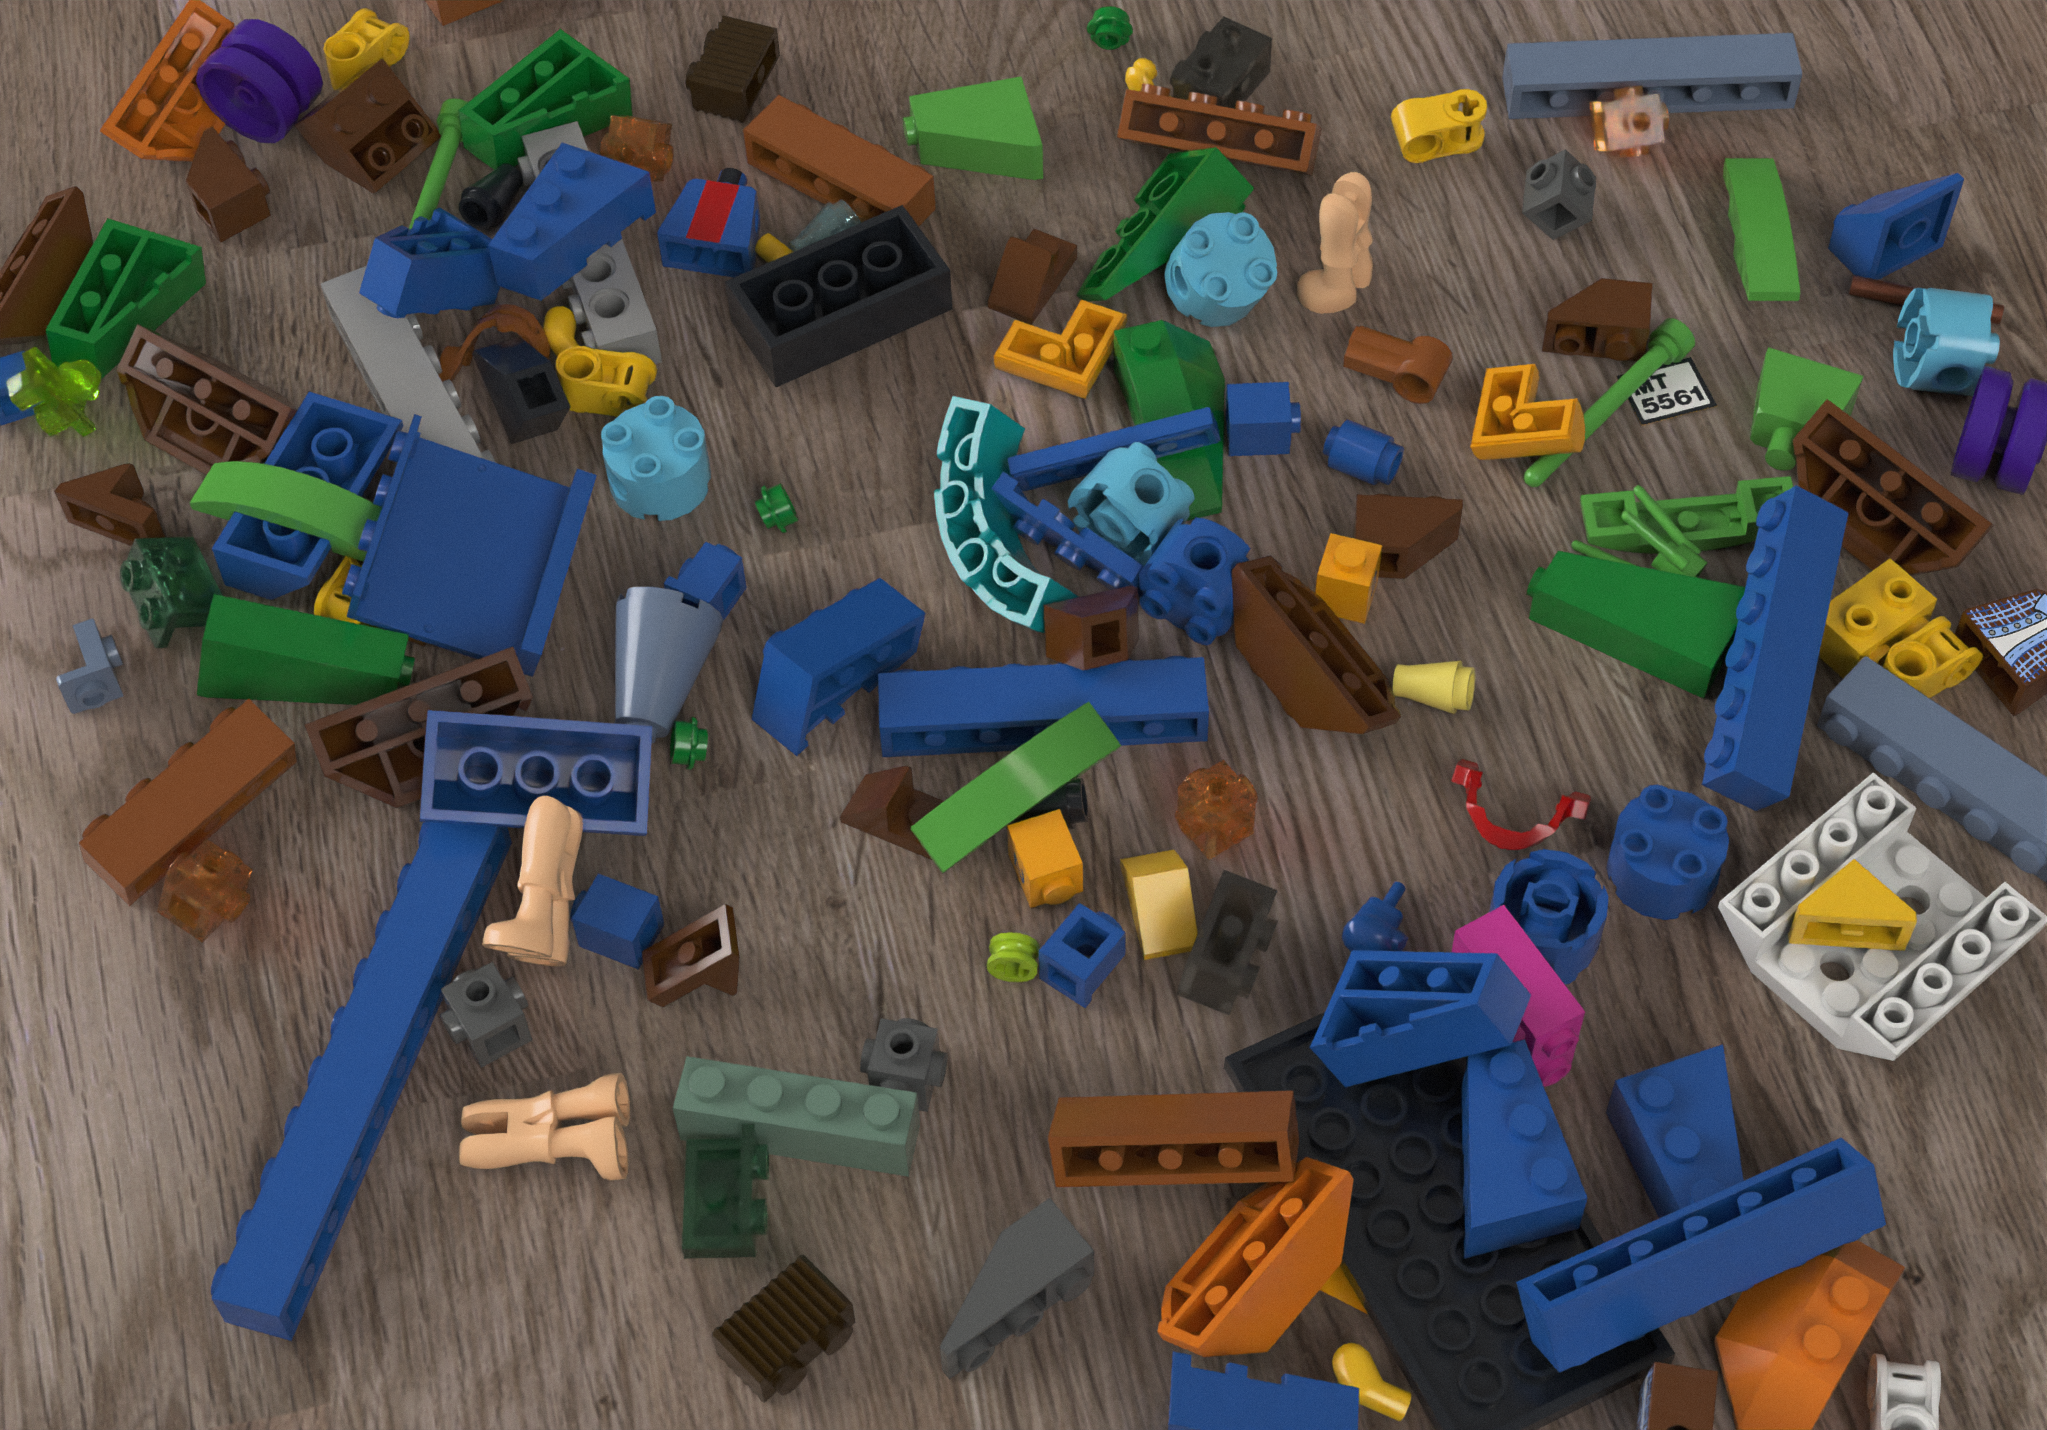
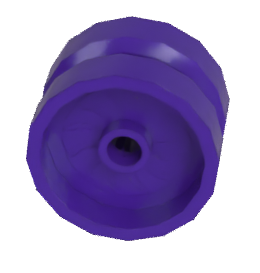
M244 19L238 23L223 39L221 47L211 53L198 68L196 77L200 95L211 111L227 126L242 136L260 143H276L283 139L293 128L294 124L297 123L299 114L306 111L321 94L323 86L320 69L310 53L293 36L276 25L259 19Z
M1984 365L1961 432L1950 476L1977 483L1984 477L1992 454H1998L1999 459L1994 475L1997 488L2024 495L2035 465L2040 463L2047 443V382L2030 378L2023 384L2015 407L2008 406L2014 383L2011 373Z

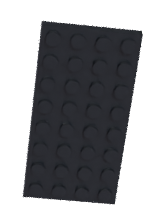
M1324 1012L1225 1057L1224 1069L1238 1092L1294 1091L1300 1140L1296 1163L1305 1157H1309L1347 1170L1352 1175L1354 1181L1340 1267L1436 1430H1537L1645 1377L1654 1362L1672 1363L1675 1352L1659 1328L1646 1333L1640 1339L1628 1341L1591 1358L1582 1365L1573 1366L1560 1373L1531 1341L1516 1282L1605 1243L1585 1211L1579 1229L1464 1259L1465 1206H1463L1462 1082L1468 1056L1344 1087L1310 1049L1325 1014Z

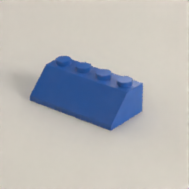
M308 392L264 464L286 468L319 478L362 497L392 447L397 431H401L404 425L401 419ZM238 512L233 513L212 547L224 585L270 600L309 585L331 549L330 542L327 539Z
M428 710L420 822L524 828L531 804L538 797L545 795L553 797L564 805L578 811L583 818L582 832L646 836L652 726Z

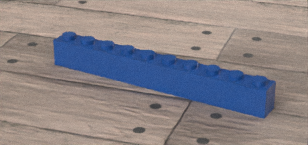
M423 822L419 833V848L412 863H406L400 872L397 883L398 894L390 911H383L378 920L375 931L376 942L369 957L362 958L356 967L353 978L354 989L346 1007H339L333 1017L329 1044L323 1056H317L310 1067L306 1094L300 1106H294L287 1117L284 1127L285 1139L277 1157H271L267 1161L261 1175V1191L253 1209L246 1210L238 1223L236 1246L228 1263H222L214 1275L211 1285V1299L225 1323L292 1341L444 998L441 988L449 985L512 844L507 827Z

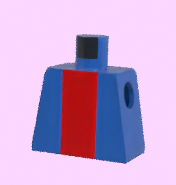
M724 168L720 171L717 182L697 178L687 182L657 232L663 267L733 278L755 269L757 255L755 246L759 239L760 212L757 191L752 187L746 186L747 177L744 173L734 168Z

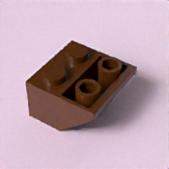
M383 58L359 70L294 124L326 165L371 193L381 189L441 137L438 128Z

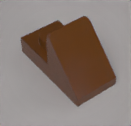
M1033 229L1025 241L1011 236L1006 244L988 299V308L1032 325L1077 260V245L1037 229Z
M122 464L60 483L54 491L67 521L71 524L153 555L157 554L166 541L156 511L148 503L141 500L144 495V489L133 464Z
M905 765L866 774L841 814L840 820L841 823L932 860L910 828L944 801L914 789L912 768Z
M724 904L642 951L647 1001L665 1007L704 984L731 996L737 994L740 956L733 907Z

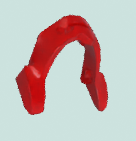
M1461 759L1457 763L1451 779L1452 782L1463 785L1466 788V809L1480 835L1490 844L1506 850L1526 849L1543 842L1554 834L1567 818L1574 817L1585 820L1591 801L1590 795L1577 791L1572 792L1569 796L1562 795L1560 803L1555 807L1557 812L1547 825L1538 823L1530 831L1520 833L1493 825L1487 819L1485 808L1478 806L1477 792L1482 787L1481 779L1483 772L1479 771L1477 763Z

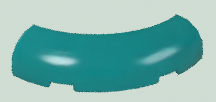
M952 396L937 447V457L942 461L940 489L934 490L936 518L942 542L961 580L972 588L990 609L1015 624L1045 633L1044 605L1079 596L1053 579L1041 575L1033 566L1023 549L1018 533L1012 528L1015 524L1014 519L991 489L1003 471L1011 476L1007 458L1017 456L1025 428L992 404Z

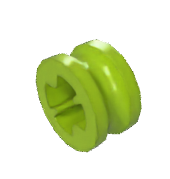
M1007 932L993 936L989 944V952L992 955L987 960V971L997 979L1007 982H1025L1034 979L1038 972V963L1035 960L1039 957L1040 944L1034 938L1021 933Z

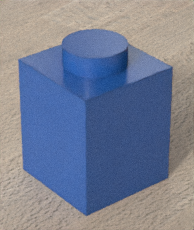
M1289 382L1227 384L1225 419L1228 456L1290 454L1291 433H1300L1301 412L1299 402H1290Z
M597 874L588 891L583 890L578 894L570 913V920L573 923L579 947L638 970L643 963L642 951L654 944L665 925L658 896L601 874Z

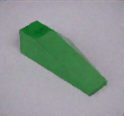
M1217 147L1169 153L1135 197L1134 201L1140 206L1137 213L1130 219L1127 217L1121 220L1115 232L1121 237L1118 244L1106 249L1099 256L1076 296L1080 300L1087 302L1109 299L1169 261L1172 251L1196 221L1214 213H1242L1246 206L1243 202L1255 188Z
M1164 320L1115 330L1114 372L1134 425L1210 407L1218 425L1221 441L1157 458V463L1164 467L1173 478L1182 480L1192 489L1195 500L1189 506L1190 515L1187 521L1193 520L1195 517L1201 518L1222 513L1225 378L1210 341Z

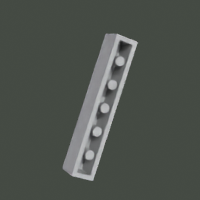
M367 266L321 283L330 317L381 413L401 419L404 425L401 431L406 433L409 431L414 414L422 416L418 432L421 433L420 438L495 462L488 449L480 452L476 445L481 440L471 416L467 414L461 417L457 409L461 407V402L450 379L441 381L438 374L442 373V368L431 345L423 347L419 340L424 337L415 314H407L405 318L389 317L377 310L376 303L361 295L359 290Z

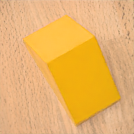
M1173 849L1120 859V867L1143 959L1147 960L1199 950L1188 867L1177 852Z
M1853 859L1798 905L1788 932V940L1790 944L1905 951L1916 926L1917 917L1916 912L1859 862Z

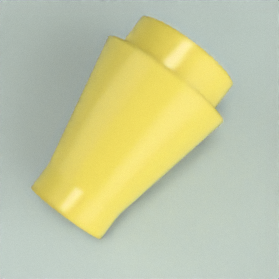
M1462 661L1418 665L1397 664L1393 677L1394 696L1405 697L1451 714H1455L1457 709L1469 711L1471 708L1475 689V669L1473 667H1464Z

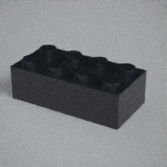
M903 205L725 281L731 322L775 387L788 383L953 309L950 269Z

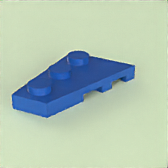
M1004 471L991 489L1016 522L1012 528L1020 536L1035 545H1039L1042 539L1057 548L1054 554L1059 559L1076 570H1081L1083 565H1086L1098 572L1099 575L1096 579L1109 590L1126 586L1137 587L1138 597L1141 598L1143 592L1139 584V573L1144 567L1142 564L1090 529L1082 528L1079 534L1072 531L1075 524L1062 514L1059 508L1044 498L1038 506H1035L1029 502L1018 486L1019 481Z

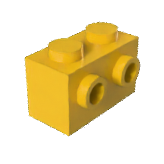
M1890 558L1830 601L1819 657L1843 679L1865 656L1883 666L1889 649L1895 643L1909 637L1930 622L1937 598Z

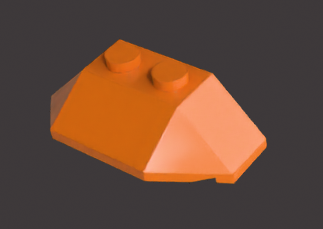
M189 0L108 117L100 132L141 159L193 162L203 132L213 127L219 134L225 126V123L211 111L200 95L196 82L197 71L211 53L221 47L223 39L234 28V23L202 1Z
M1305 1157L1296 1163L1293 1182H1267L1239 1200L1165 1286L1161 1307L1162 1321L1159 1322L1157 1330L1162 1340L1202 1357L1268 1352L1342 1263L1354 1181L1350 1172Z
M1856 1240L1808 1260L1801 1266L1785 1270L1743 1291L1714 1340L1724 1384L1733 1409L1732 1416L1736 1430H1813L1905 1267Z

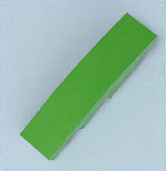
M1725 158L1723 179L1730 196L1728 217L1735 235L1733 256L1748 301H1799L1800 285L1794 241L1785 196L1774 159Z

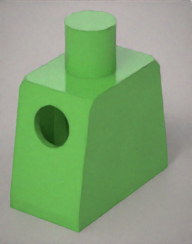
M1768 347L1757 386L1750 440L1755 445L1768 448L1765 454L1767 464L1781 471L1793 469L1796 464L1793 446L1795 436L1826 399L1850 416L1857 399L1863 375Z

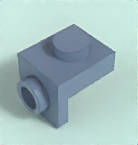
M94 618L72 625L86 666L64 673L56 678L62 696L70 712L73 714L87 709L99 708L109 701L123 697L114 670L115 667L123 665L122 658L113 636L109 635L102 638Z

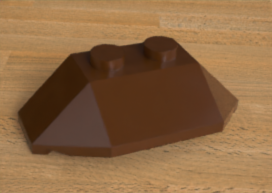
M77 186L45 197L33 221L27 226L0 270V345L24 344L47 337L46 328L93 245L84 194Z
M138 324L116 369L121 384L126 386L130 406L144 440L206 475L214 463L231 461L265 463L297 411L291 402L281 394L211 356Z
M1828 399L1825 400L1793 439L1799 487L1848 512L1842 547L1871 570L1876 569L1890 558L1910 576L1957 568L1994 526Z
M1271 555L1236 564L1231 571L1236 647L1249 662L1251 670L1264 681L1280 701L1286 714L1293 718L1300 728L1365 734L1397 723L1402 716L1399 709L1395 706V696L1388 678L1321 597L1298 578L1282 571V565Z
M512 646L304 724L324 777L398 808L421 799L428 710L524 717L533 696Z

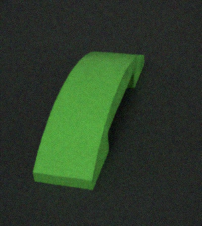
M240 461L214 463L190 501V506L193 510L225 520H230L233 513L238 512L327 539L330 542L333 553L363 562L367 552L357 548L367 519L377 522L382 507L374 505L373 502L319 478L277 466Z
M1791 476L1738 481L1736 494L1658 500L1656 502L1690 542L1702 551H1708L1755 541L1759 528L1756 524V519L1760 508L1768 499L1774 498L1792 488L1793 483ZM1633 490L1586 494L1580 497L1589 544L1617 551L1659 554L1660 552L1622 519L1621 514L1626 510L1630 511L1641 522H1644L1667 543L1672 540L1644 507L1643 503L1635 501Z
M1087 702L984 771L911 826L910 830L943 874L987 843L992 836L1074 778L1080 777L1118 750L1122 745L1091 703Z

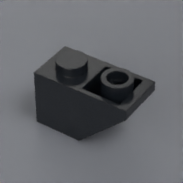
M521 337L473 351V358L511 444L559 429L571 406L550 360Z

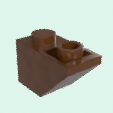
M213 127L206 129L201 137L185 182L196 214L221 243L271 216L265 198L266 195L270 194V189L257 168L249 170L243 154L233 140L225 142Z
M1601 278L1549 310L1542 352L1560 353L1568 356L1579 355L1609 358L1617 361H1638L1645 354L1650 331L1653 283Z
M1357 494L1353 538L1382 545L1378 578L1405 579L1458 540L1463 499H1445L1438 496L1423 498L1391 496L1388 494Z
M1126 586L1044 605L1046 657L1081 670L1128 660L1139 640L1137 587Z

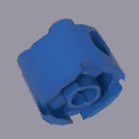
M1197 517L1189 525L1184 524L1185 518L1175 522L1140 571L1139 584L1143 595L1139 599V604L1151 617L1166 619L1176 627L1185 630L1187 635L1196 643L1210 645L1217 636L1225 635L1234 623L1231 571L1236 564L1249 561L1246 555L1251 548L1242 538L1225 526Z
M1658 784L1644 788L1640 796L1631 800L1618 816L1606 866L1608 878L1610 880L1611 876L1612 882L1616 886L1615 893L1623 904L1641 915L1662 920L1677 919L1682 912H1688L1693 909V914L1703 909L1716 892L1721 867L1727 856L1729 837L1726 830L1728 821L1725 813L1718 807L1710 805L1692 793L1668 789Z
M1543 849L1530 852L1527 859H1522L1517 863L1516 859L1505 865L1495 881L1489 912L1505 905L1562 982L1570 984L1576 980L1579 972L1589 966L1599 949L1607 918L1609 896L1605 886L1603 885L1602 889L1600 883L1595 879L1596 872L1587 862L1567 852Z

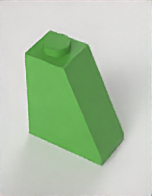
M1021 76L909 96L910 116L903 117V129L907 146L916 145L921 164L1030 180L1043 179V145Z

